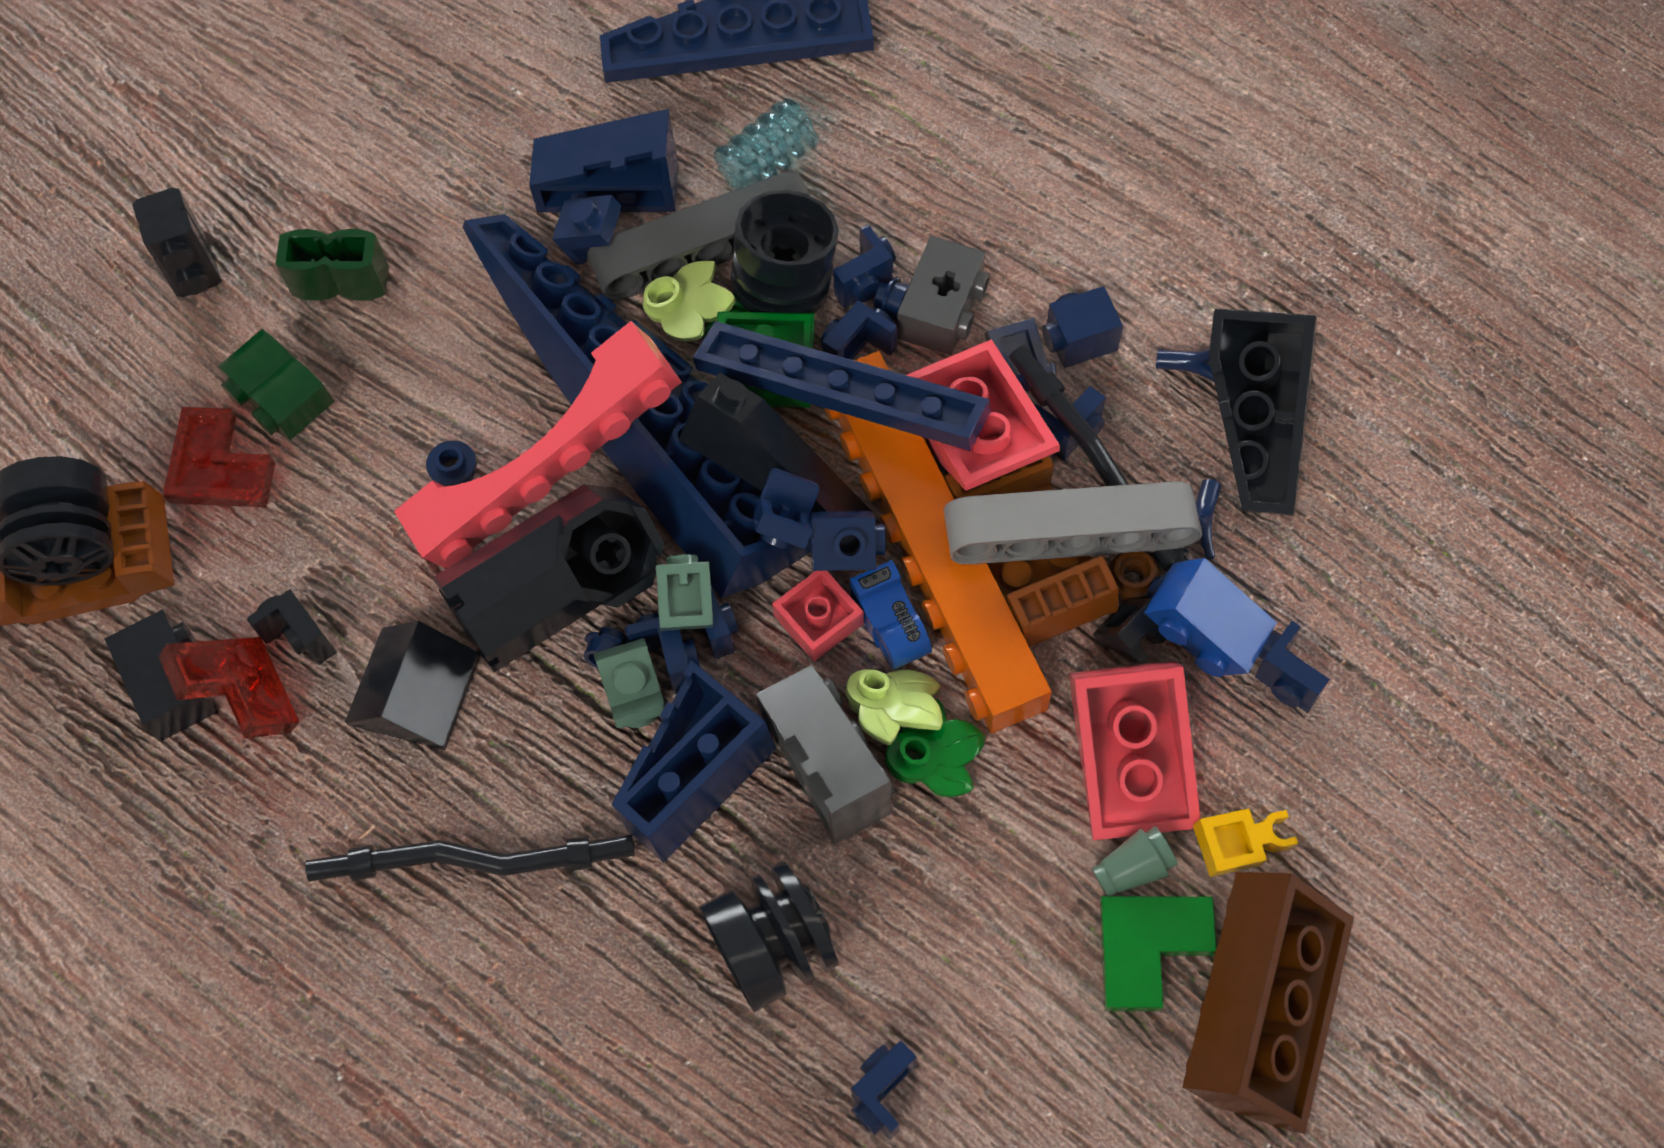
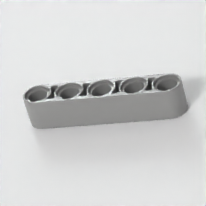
M1160 482L967 496L952 500L943 508L951 560L959 564L971 565L1169 550L1192 545L1202 537L1193 490L1185 482Z

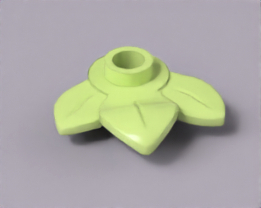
M698 261L683 266L674 277H659L649 283L643 294V307L651 320L662 324L667 336L675 340L688 342L702 338L704 322L716 321L717 311L729 312L734 306L736 298L728 289L711 283L716 271L714 261Z
M865 669L853 673L848 678L845 693L849 706L858 714L860 727L879 742L890 745L897 737L900 727L940 730L942 728V713L939 704L933 698L939 692L941 686L933 677L909 669H899L886 674L878 670Z

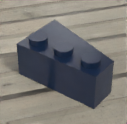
M669 109L534 138L529 186L537 213H559L562 210L564 200L613 195L622 206L620 212H676L678 161Z
M690 660L683 673L685 680L672 703L667 702L660 715L662 722L649 746H643L611 804L627 831L663 863L776 750L766 722L692 660Z

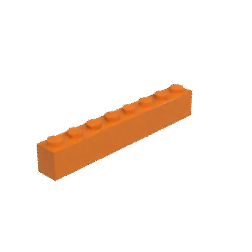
M880 351L854 360L889 370ZM824 408L829 420L837 419L843 430V433H840L839 436L849 461L857 459L863 471L859 478L868 501L871 503L877 500L884 514L879 518L880 523L885 526L886 539L890 544L897 542L904 555L900 559V563L907 582L911 587L918 585L925 598V601L921 602V607L932 631L940 629L947 645L943 646V653L953 675L961 673L969 690L964 692L974 719L976 721L984 719L990 734L1047 711L1052 691L987 563L968 565L955 563L951 560L943 508L955 499L924 438Z

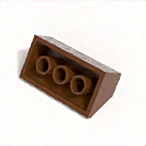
M1236 872L1231 895L1227 901V911L1218 947L1214 953L1213 966L1205 998L1200 1008V1018L1191 1054L1187 1060L1182 1088L1215 1107L1295 1133H1306L1354 920L1352 915L1292 873Z

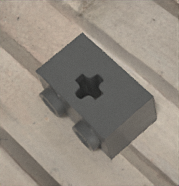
M930 235L897 313V339L952 356L958 339L966 340L970 333L974 320V312L970 310L974 300L982 301L988 288L990 273L984 272L985 252Z

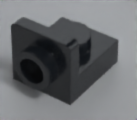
M291 589L281 595L268 598L260 604L255 613L247 618L251 627L265 644L272 642L283 634L298 655L308 650L319 665L336 654V651Z

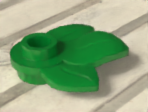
M935 699L942 713V728L940 730L901 727V732L898 733L895 740L886 748L885 760L890 773L901 782L910 784L922 782L932 792L942 797L965 795L971 792L974 786L964 766L979 755L986 738L980 729L969 722L957 719L947 721L941 700ZM905 750L917 753L921 759H911Z

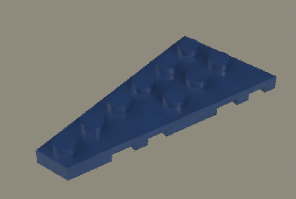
M687 0L677 4L678 11L658 19L649 15L599 35L605 83L874 50V36L867 0H703L695 3L693 0Z

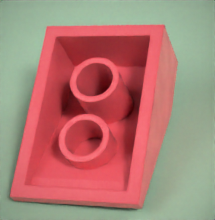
M992 339L907 374L910 377L990 400L991 412L971 451L924 438L931 454L965 491L1060 451L1058 441Z
M1173 660L1069 673L1074 722L1092 839L1102 840L1132 836L1140 828L1146 832L1155 826L1161 833L1194 829L1193 824L1201 819L1184 667Z

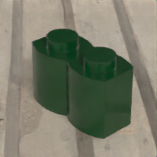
M298 229L279 235L275 264L292 296L302 300L320 301L340 295L347 299L364 301L386 295L389 265L374 233L362 229H343L327 235L317 230Z
M263 329L217 366L226 379L221 384L223 390L240 407L246 402L254 407L255 410L251 415L270 435L279 431L287 439L291 440L334 402L323 383Z

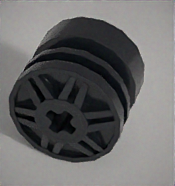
M792 190L764 192L752 197L739 210L735 224V252L732 259L733 268L730 282L734 296L746 310L766 313L814 314L824 305L830 290L833 260L839 233L835 215L823 202L806 193Z
M53 456L18 461L0 470L1 573L7 578L23 584L39 586L67 585L95 577L103 573L113 563L114 550L113 541L111 540V523L106 518L109 509L106 476L99 467L81 459Z
M783 860L770 867L779 890L775 894H772L759 874L750 878L757 901L753 906L747 908L732 889L698 906L726 965L754 1013L787 995L785 982L780 968L787 964H790L797 975L806 983L814 980L813 972L805 954L812 952L822 969L826 972L839 966L832 944L831 929L819 904L807 885L794 875Z

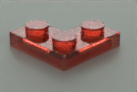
M182 407L163 496L169 504L267 508L276 463L270 454L229 453L236 417L231 409Z
M260 637L167 644L158 656L177 700L225 695L244 739L291 733L299 723V719Z

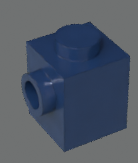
M1102 286L1080 294L1076 292L1068 293L1058 298L1055 302L1049 303L1047 324L1042 326V333L1050 353L1057 352L1063 367L1067 368L1118 351L1123 324L1105 287Z
M872 511L810 513L813 528L810 537L811 566L813 571L876 569V555H885L884 524H875V516Z

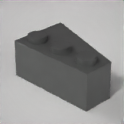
M810 665L756 694L761 717L766 722L769 731L834 845L891 815V795L895 793L893 785L885 770L878 764L868 749L867 741L854 720L850 722L840 707L843 705L841 697L829 677L821 679L813 665Z

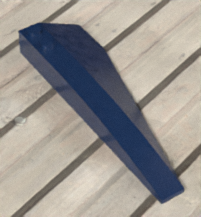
M500 214L465 220L462 228L484 268L529 343L572 405L584 387L596 360L591 352L624 327L627 322L614 313L617 306L603 293L596 297L579 284L581 276L568 265L563 266L550 261L546 257L548 249L507 215ZM634 319L632 322L653 340L682 383L671 391L670 396L665 402L657 407L649 408L631 422L630 428L619 438L609 440L601 447L685 554L697 555L698 562H709L710 584L721 598L761 585L811 552L810 539L806 549L791 545L790 549H781L762 540V534L757 533L755 530L753 515L762 491L679 441L695 400L708 383L695 379L691 375L693 367Z

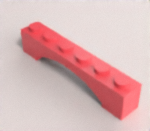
M630 321L591 352L596 361L581 392L557 424L530 449L503 467L469 482L445 487L432 480L398 507L394 513L421 557L445 569L467 557L473 552V548L489 535L504 530L511 523L512 517L528 504L543 499L550 492L551 486L567 473L583 467L590 460L591 454L606 442L619 438L630 428L631 422L649 408L657 407L665 402L670 396L671 391L682 381L653 340Z

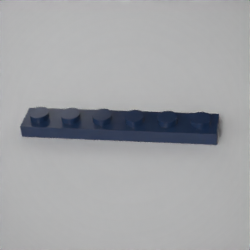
M718 321L714 322L693 356L694 364L698 371L715 376L721 372L730 379L745 385L971 451L991 412L990 400L987 398Z

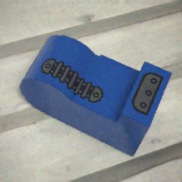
M893 560L877 566L875 570H868L850 579L851 598L864 611V624L876 647L880 648L892 670H896L932 652L928 634L901 584V576Z

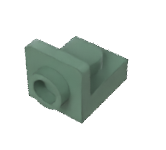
M675 555L666 558L667 564L656 565L660 631L713 628L709 562H698L697 555Z
M641 638L594 653L616 728L626 726L639 728L654 722L661 715L665 702L645 639Z

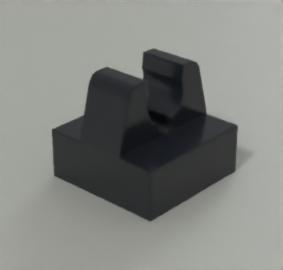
M1152 598L1125 599L1118 607V611L1112 613L1093 633L1104 649H1113L1128 661L1144 663L1148 659V656L1140 647V640L1144 635L1152 644H1162L1166 640L1160 634L1159 626L1144 614Z

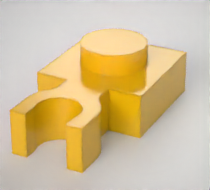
M1249 808L1202 818L1193 824L1209 876L1213 877L1258 867L1267 861L1264 849L1276 853L1290 850L1298 844L1296 836L1281 839L1273 832V825L1280 824L1289 818L1287 810L1271 813L1256 824Z

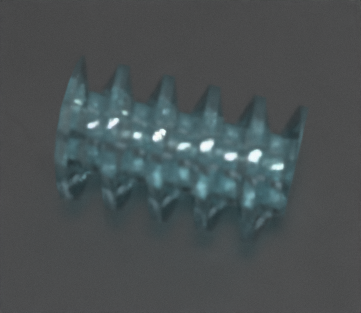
M785 98L782 99V102L774 103L769 109V113L760 114L755 123L746 125L742 130V134L732 136L728 141V146L718 147L714 152V157L723 177L732 188L737 190L746 185L761 181L760 174L766 179L778 175L774 163L782 170H788L792 165L788 153L796 159H801L805 155L803 144L814 149L819 144L813 125L805 112L793 100Z

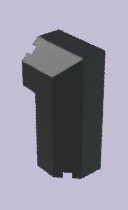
M583 484L433 577V580L439 587L442 597L468 638L477 643L480 648L477 650L494 673L603 604L618 608L653 586L656 576V570H654L657 555L661 557L665 543L644 507L615 487Z

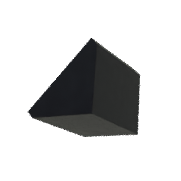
M419 620L382 628L345 720L346 724L446 750L478 664L479 653Z

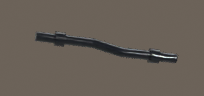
M1025 345L1016 348L1009 355V359L1031 385L1029 392L1041 407H1049L1082 448L1106 486L1129 485L1100 438L1063 394L1065 387L1053 372L1046 373ZM1185 547L1156 550L1152 556L1163 570L1167 571L1173 563L1188 561L1186 556L1189 551Z
M632 834L590 841L589 836L567 839L566 845L508 854L441 840L374 850L372 845L349 848L348 854L306 860L305 871L309 882L343 876H351L352 880L376 877L377 871L434 862L500 876L570 866L571 871L593 868V862L635 856V846Z

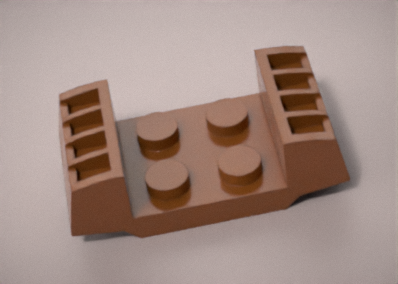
M1047 456L967 491L950 474L946 475L944 480L954 499L967 496L1054 490L1051 485L1054 464L1050 457ZM1103 555L1091 559L1090 556L987 563L1029 648L1066 631H1071L1078 626L1090 623L1102 616L1118 611V586Z
M145 481L107 486L109 509L106 518L111 523V540L113 541L114 550L113 563L103 573L95 577L67 585L39 586L23 584L7 578L0 572V626L16 623L34 625L135 602L141 595L174 586L164 495Z

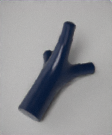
M1210 349L1204 351L1157 350L1156 369L1188 371L1214 382L1211 366L1209 365Z
M1213 479L1202 481L1195 502L1202 530L1200 543L1207 560L1216 557L1212 545V519L1221 491V484Z

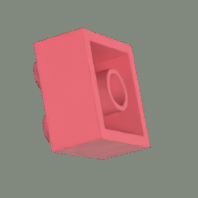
M828 571L813 572L772 603L774 617L813 662L864 624V611Z

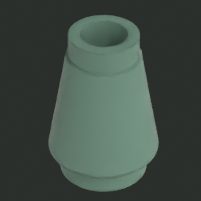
M1155 826L1146 832L1140 828L1104 858L1100 864L1091 869L1106 896H1112L1115 893H1121L1169 877L1167 871L1177 866L1178 862L1162 833Z

